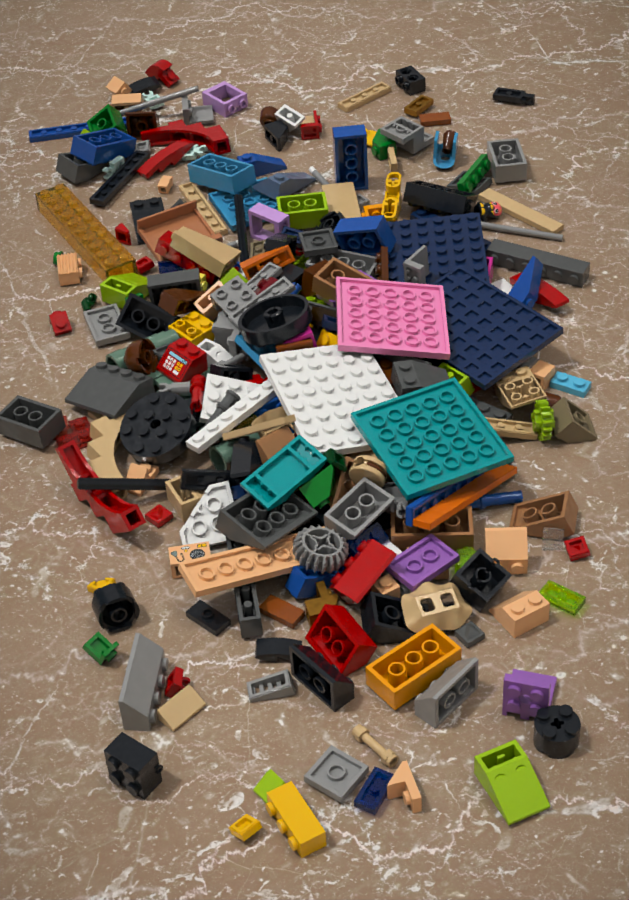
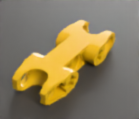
M390 172L386 178V191L381 215H384L386 221L390 222L398 221L399 212L401 211L402 179L399 172Z

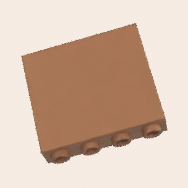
M196 199L137 220L138 234L163 270L177 265L154 252L158 239L168 230L174 232L184 226L223 243V236L220 232L215 234L198 211Z

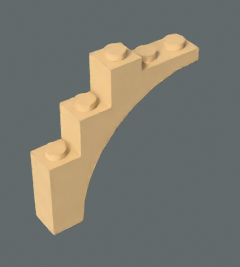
M125 414L116 419L110 420L107 416L90 422V437L93 440L87 444V457L90 459L88 464L99 478H123L116 466L114 455L117 447L122 442L120 426ZM111 490L121 499L127 497L128 490Z

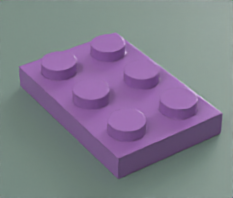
M430 533L397 555L385 570L413 592L422 583L431 581L459 562L460 555Z

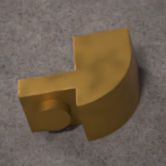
M324 580L316 582L317 598L305 600V614L310 628L325 604L338 605V594L332 595L331 589L326 588Z

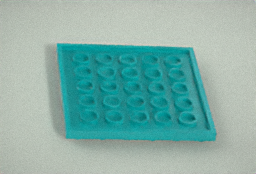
M455 377L351 413V420L377 458L386 465L388 474L407 501L514 461L512 452Z

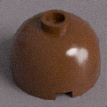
M149 339L133 341L127 347L124 355V363L128 369L136 373H143L144 375H150L151 372L154 373L158 365V356H154L153 351L156 349L155 345Z

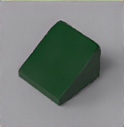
M332 448L323 453L330 464L343 472L347 471L345 456Z

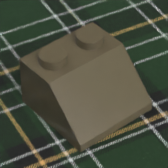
M562 397L551 407L554 411L555 420L553 433L557 439L563 440L568 444L598 439L589 414L576 404Z

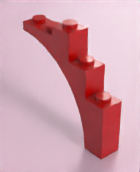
M181 119L169 122L166 126L140 132L141 140H149L151 146L172 144L184 138L193 142L194 145H206L216 155L231 152L229 138L220 125L204 128L201 122L186 125Z
M74 439L55 449L72 481L71 486L78 500H87L96 517L104 516L113 534L130 532L146 523L137 504H130L122 500L111 490H79L77 488L78 478L99 477L88 464Z

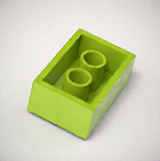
M325 191L276 197L277 210L289 215L290 228L308 229L314 228L316 225L319 227L321 218L329 213Z

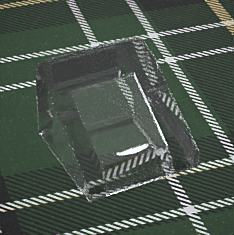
M543 527L542 551L562 550L564 529Z

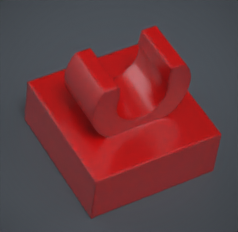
M175 667L167 677L164 696L172 698L177 692L185 688L184 686L190 683L188 677H183L184 669Z

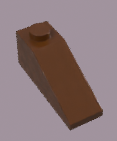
M178 288L163 290L158 306L172 316L189 313L194 310L198 311L193 303L205 292Z

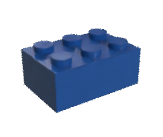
M384 215L343 218L339 220L333 231L342 250L371 256L379 253L381 246L388 247V255H390L397 241Z

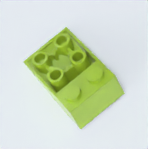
M136 273L112 275L100 284L102 301L108 304L116 303L121 309L125 305V298L129 297L130 293H141L144 298L149 295L147 277Z
M516 739L474 756V774L508 825H512L550 808L548 799L528 756Z

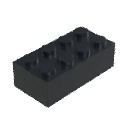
M416 180L406 182L403 201L408 202L409 206H423L425 210L436 209L441 214H447L448 212L453 215L474 213L478 194Z

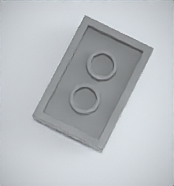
M116 303L83 311L84 319L97 347L131 338L128 330L115 324L121 313Z

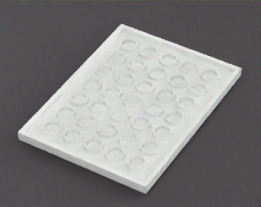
M337 345L268 353L259 356V362L287 416L295 415L296 421L291 424L297 436L300 434L321 454L330 448L342 455L372 450L351 420V413L398 397L373 354L338 351Z

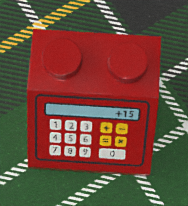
M182 337L168 345L156 369L173 382H188L193 376L208 370L207 353Z

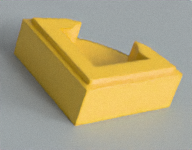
M105 578V580L93 581L87 586L89 592L94 593L98 588L116 583V580L114 578Z

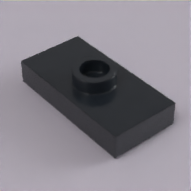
M199 600L186 611V617L216 637L231 625V619L202 600Z

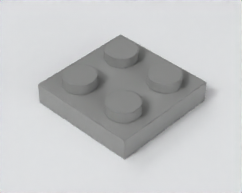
M331 745L304 775V782L343 803L368 774L369 766Z

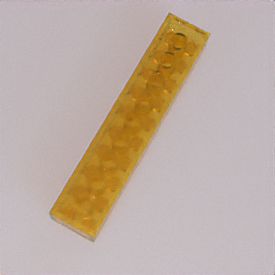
M64 183L35 193L37 208L40 213L102 281H105L112 275L138 274L136 259Z

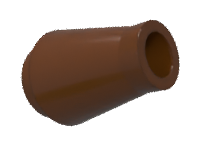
M447 130L443 134L442 152L445 154H450L453 149V139L456 133L453 130Z

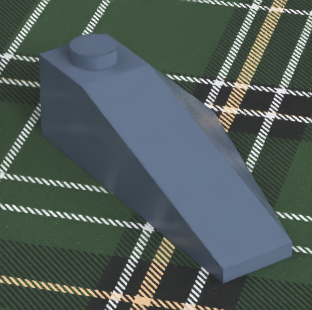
M305 172L276 173L255 184L253 189L276 200V197L288 196L315 182L316 178Z

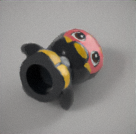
M479 201L474 207V213L480 212L481 221L486 222V217L498 218L502 213V208L497 202L483 204Z

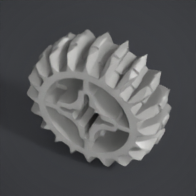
M310 525L309 528L304 527L296 535L293 542V555H295V560L299 561L300 566H306V570L312 569L314 573L320 571L322 574L327 571L331 574L333 570L338 571L340 567H343L348 558L349 544L346 542V538L342 537V533L335 532V528L330 530L327 526L323 528L320 525L317 527Z

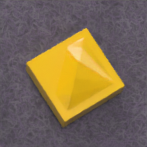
M245 814L233 823L229 830L235 837L246 841L259 831L262 825L259 820Z

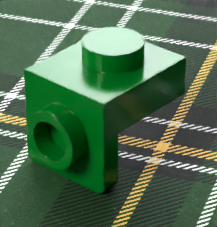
M98 631L82 648L96 662L102 665L106 660L110 662L118 654L116 649L119 643L116 641L111 644Z

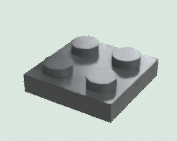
M332 228L298 232L305 257L338 252V245Z

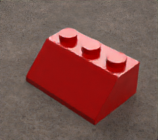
M374 539L363 540L357 547V554L354 557L350 556L344 563L345 569L341 574L338 572L331 579L332 585L329 588L347 604H358L397 554Z
M325 604L305 636V639L316 652H320L331 665L334 664L345 677L367 664L378 647L345 607L340 605Z

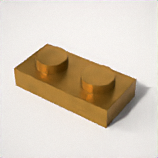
M420 95L404 107V113L417 117L434 104V99Z

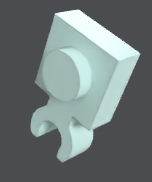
M149 91V95L142 93L145 102L160 97L158 94L153 95L152 91ZM161 103L151 106L149 108L151 110L158 109L159 107L164 106L165 104Z
M195 144L181 159L183 161L196 160L197 156L202 157L206 155L204 151L209 149L206 145L199 147L198 144Z
M117 156L109 162V167L102 169L103 172L107 173L103 176L104 179L108 180L125 162L123 156Z

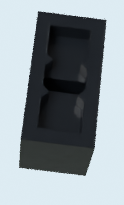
M407 66L396 70V84L410 96L426 91L425 77L415 68Z

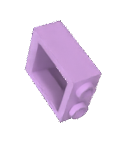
M225 81L202 92L203 105H212L213 111L225 118L248 107L247 93ZM226 97L231 98L230 100H228V101H226V102L222 101V99H224V98H226Z
M258 202L248 210L250 237L258 241L265 240L277 233H281L284 226L290 227L289 215ZM262 219L274 224V233L263 229Z

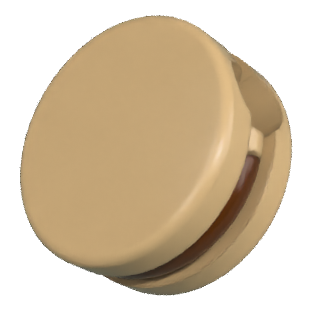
M360 455L354 459L349 470V477L356 484L363 477H366L382 488L388 477L386 465L381 460L368 455Z

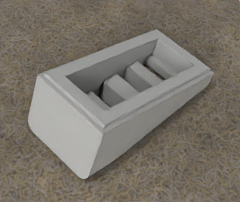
M288 669L246 682L250 702L283 698L296 694L293 678ZM259 687L260 692L256 693L255 688Z

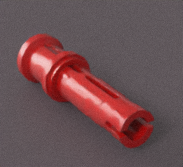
M200 374L193 376L191 379L190 393L192 397L190 408L192 411L195 408L194 412L202 410L206 377Z

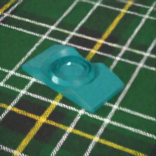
M299 434L243 480L240 486L269 511L285 502L300 485L310 481L325 465L327 458Z

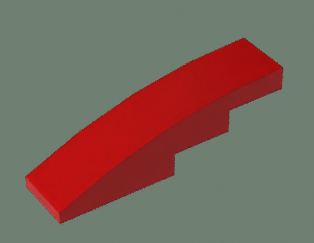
M183 138L170 144L148 159L137 170V173L147 179L156 171L162 173L169 164L175 166L192 148L194 143Z
M521 273L510 277V284L514 285ZM541 279L538 298L535 303L555 309L569 303V299Z

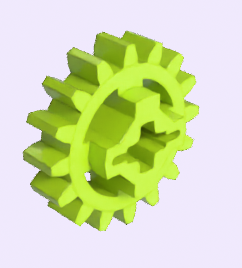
M547 399L536 400V404H534L535 410L531 413L532 429L538 433L539 441L551 440V431L555 428L554 411L550 408Z

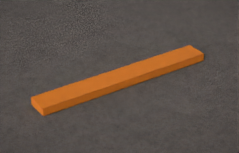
M506 464L485 472L413 519V526L429 531L514 476L517 473V467Z

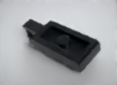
M498 87L493 93V100L534 105L535 94H528L523 90Z

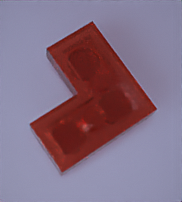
M87 417L68 421L72 433L55 438L58 447L74 439L79 449L86 448L88 442L93 440L90 437V424Z

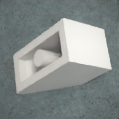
M286 104L275 113L277 121L281 120L286 124L289 132L296 129L306 119L305 116Z

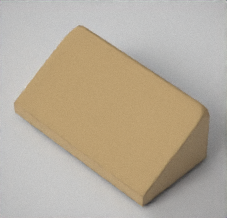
M187 685L157 710L158 719L175 732L205 707L206 703L193 687Z

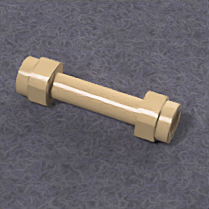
M358 724L353 728L352 735L359 743H366L381 757V762L385 766L391 768L396 765L399 757L393 750H386L369 735V730L365 726Z

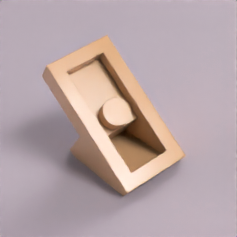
M131 463L126 478L155 479L160 472L159 466L148 463H141L140 465ZM128 490V493L140 497L145 492V490Z
M406 760L402 761L387 785V799L403 796L405 805L410 806L412 813L422 811V797Z

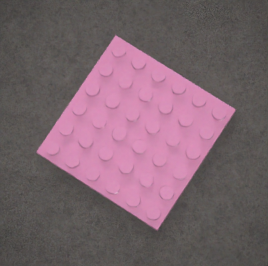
M336 276L338 351L438 360L450 359V344L442 285Z

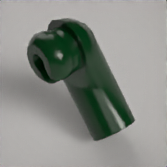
M90 293L88 297L82 300L81 306L83 311L91 310V307L96 304L97 296Z

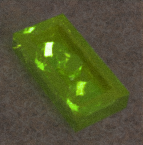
M548 580L539 591L551 605L574 616L586 603L585 596L551 580Z

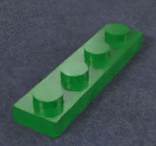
M481 154L458 181V190L471 193L489 171L491 162L487 154Z

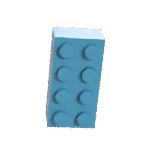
M208 153L187 164L190 182L217 189L221 192H227L231 195L239 194L240 191L256 183L253 164Z

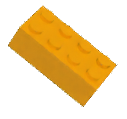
M432 623L365 667L366 684L391 708L396 710L429 688L431 682L442 676L447 667H451L456 661L461 660L462 648Z

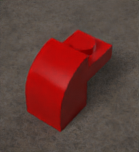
M164 59L155 62L145 72L148 77L155 76L158 81L161 79L168 88L180 79L171 69L172 64Z

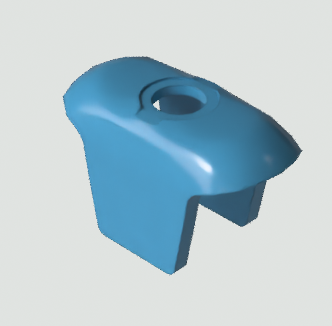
M436 131L433 163L440 169L451 168L454 165L457 154L458 133L454 135L451 153L445 154L442 152L443 144H439V131ZM442 157H449L450 159H449V160H442L441 158H442Z

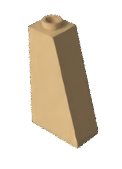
M184 226L179 230H175L171 235L172 241L170 246L219 278L237 264L242 252L239 249Z

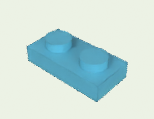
M557 371L550 381V387L584 398L590 390L592 382Z

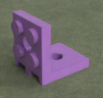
M513 669L512 674L505 673L502 715L507 716L508 712L520 714V719L529 720L530 716L536 717L537 711L540 708L551 706L557 677Z

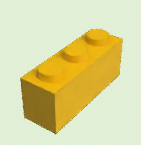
M292 781L267 792L268 803L265 804L267 812L271 817L274 816L276 818L278 829L282 834L285 833L287 835L288 843L293 851H297L300 857L303 858L327 846L325 830Z

